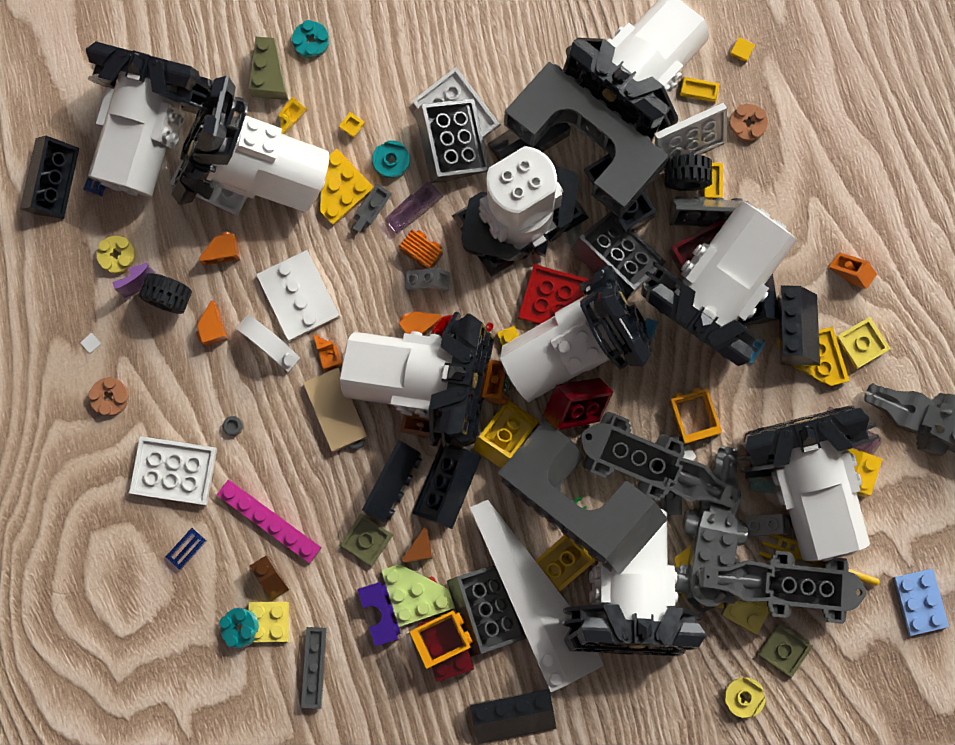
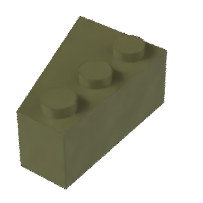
M256 36L249 91L252 97L289 100L275 39Z

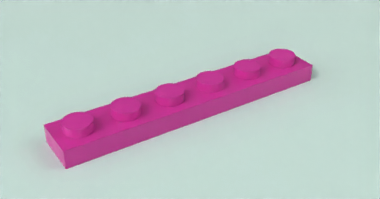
M229 479L217 493V496L308 563H311L322 547Z

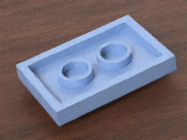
M933 569L893 577L909 636L949 627Z

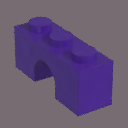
M377 582L357 589L363 608L375 606L379 608L382 614L381 621L377 625L369 627L375 647L399 639L398 635L401 634L398 623H394L392 618L395 613L392 603L388 604L386 599L389 596L386 585L382 586L381 582Z

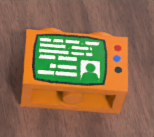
M489 360L482 397L489 403L507 405L512 382L505 373L501 361Z

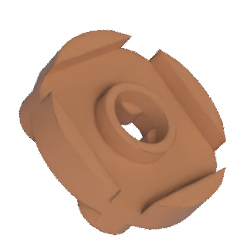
M753 104L739 105L732 113L729 121V127L735 134V137L744 142L755 141L764 134L768 125L765 110ZM750 119L753 124L747 127L744 120Z
M107 377L97 381L92 386L88 396L90 404L96 412L106 416H115L126 408L129 392L121 381ZM112 392H113V394H114V395H112V399H113V400H112V401H109V400H106V401H105L106 393H112Z

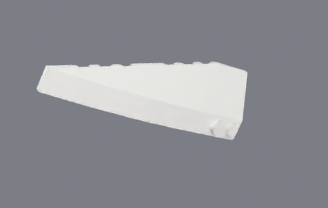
M489 500L470 507L550 692L562 688L604 666L597 652H577L568 649L564 638L570 627L564 626L563 622L564 620L571 619V615L565 614L563 609L570 607Z

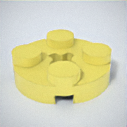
M111 236L99 243L97 260L101 267L112 274L124 273L135 262V248L125 237ZM116 250L118 252H121V255L118 256V259H115L112 256V254Z
M738 677L732 680L726 687L724 702L729 711L741 718H750L758 715L765 705L763 688L752 678ZM748 692L749 702L744 701L742 703L740 694Z

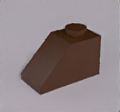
M266 555L250 565L258 582L272 600L290 590L270 556Z

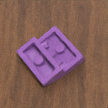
M146 262L129 268L131 276L112 283L114 289L125 298L141 290L148 273L156 272Z

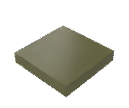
M361 513L339 546L370 567H373L393 537V534Z
M779 622L757 656L791 679L813 645Z

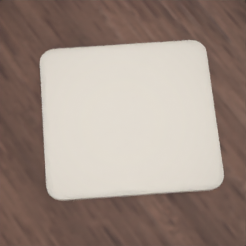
M90 333L81 341V344L91 353L101 342Z
M689 445L685 446L683 458L694 460L696 458L695 453Z

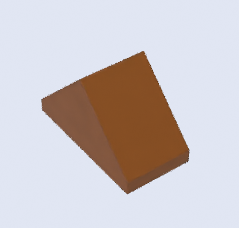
M412 414V416L403 415L400 432L421 438H430L429 419L422 418L416 414Z
M423 528L403 557V562L410 563L433 558L427 529Z

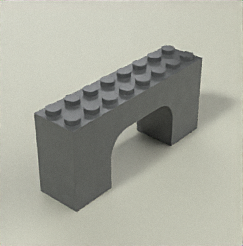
M550 61L505 110L504 125L532 148L551 127L559 123H569L577 127L607 151L612 163L594 182L591 195L620 219L661 173L668 159L667 152L662 147L654 145L647 135L640 134L633 124L625 122L618 112L610 110L603 100L596 99L589 89L581 87L574 77L567 76L560 66L552 64Z
M544 420L498 472L503 478L501 482L509 488L508 490L514 496H519L528 507L534 508V511L539 516L545 517L554 528L558 527L563 535L568 539L574 540V543L579 548L585 549L594 560H599L609 572L614 570L620 575L668 518L654 500L628 481L622 484L605 505L594 510L581 508L561 493L564 480L582 461L584 456L571 439Z

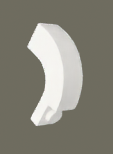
M249 314L236 327L242 335L263 350L287 372L300 359L287 344Z

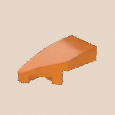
M317 334L313 335L324 371L343 366L337 346L330 340L327 341L320 338Z

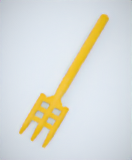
M774 534L769 536L778 539L777 545L762 542L763 545L775 549V551L792 553L795 561L802 560L796 540ZM783 541L787 542L785 548L781 547ZM791 544L796 545L794 551L790 550ZM759 552L760 555L771 559V554ZM822 560L806 561L822 568L826 565V561ZM849 569V572L856 574L863 582L874 586L880 584L878 578Z

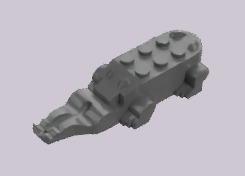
M874 383L868 386L864 401L885 412L897 427L918 434L916 438L918 440L916 443L918 450L937 456H943L947 450L955 453L954 394L939 393L938 396L931 400L924 394L916 391H895L875 385Z
M606 412L600 423L584 430L581 435L583 448L587 454L583 467L594 474L606 478L607 475L610 476L611 472L613 473L614 470H618L639 479L638 489L648 497L658 501L661 500V497L664 498L665 494L668 495L670 490L689 501L710 500L730 508L736 505L740 491L717 479L706 465L683 458L685 454L684 442L664 434L659 436L655 443L630 433L631 424H629V419L612 412Z
M721 446L717 450L712 474L720 481L739 490L737 481L738 450ZM741 492L733 508L710 500H699V509H690L684 512L683 531L687 535L692 536L688 564L675 568V572H677L675 589L677 592L685 594L687 601L698 612L704 613L724 602L733 604L738 601L736 597L724 591L700 587L699 570L700 567L704 566L727 567L734 565L737 545L741 546L746 543L748 537L746 523H742V520H738V517H735L741 500Z
M774 551L769 564L741 561L727 567L704 566L700 567L699 570L700 587L724 591L740 601H766L767 607H769L768 611L771 612L770 616L789 618L792 614V607L822 610L826 622L843 624L846 621L847 611L857 608L866 597V589L860 578L856 574L849 572V564L846 558L833 557L832 560L826 561L824 568L795 565V557L792 553ZM857 589L860 590L859 596L856 594Z

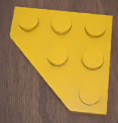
M335 149L329 155L325 184L321 190L320 212L332 226L336 225L362 202L373 188L371 183L338 149Z
M833 326L819 330L820 366L791 365L828 387L849 382ZM777 340L776 344L780 354V340Z

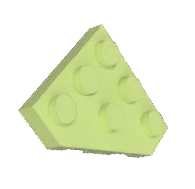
M402 564L381 570L399 627L455 609L448 588Z

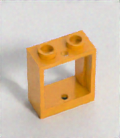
M702 387L692 389L690 394L684 395L682 392L672 396L673 399L669 401V405L679 436L682 437L684 445L715 437L722 433L708 388L702 390ZM702 397L712 428L686 435L677 404Z
M453 610L409 631L426 669L471 648L469 643L473 641L468 631L464 632L461 627L464 622L460 613L455 614ZM452 618L464 645L432 660L420 632Z

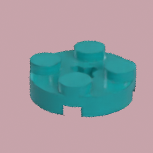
M305 20L294 30L292 42L296 52L302 57H319L328 49L329 35L322 24ZM314 36L315 42L307 43V38Z
M386 141L374 150L373 164L376 172L381 176L390 179L400 178L408 170L410 156L402 143ZM392 155L396 162L389 164V161L386 159Z
M233 608L220 619L221 634L227 646L244 648L254 642V636L258 632L259 624L256 615L252 611H248L245 608ZM238 624H242V628L240 629V631H241L240 633H239V631H237V625H238Z

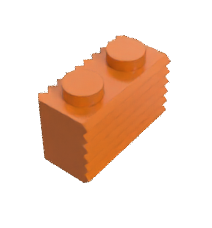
M412 229L399 245V250L424 269L433 268L443 255L441 245L435 241L431 243L426 239L427 236L422 231L418 230L416 232Z

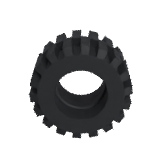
M682 154L668 158L664 167L665 186L679 191H695L712 185V160L697 154Z
M148 273L138 296L154 307L175 314H183L192 290L185 284L156 273Z

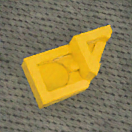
M291 97L281 112H279L282 134H285L308 110L294 97Z

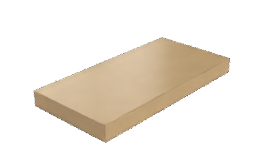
M339 368L303 382L332 453L368 438L352 399L345 398L342 394L340 386L341 372Z

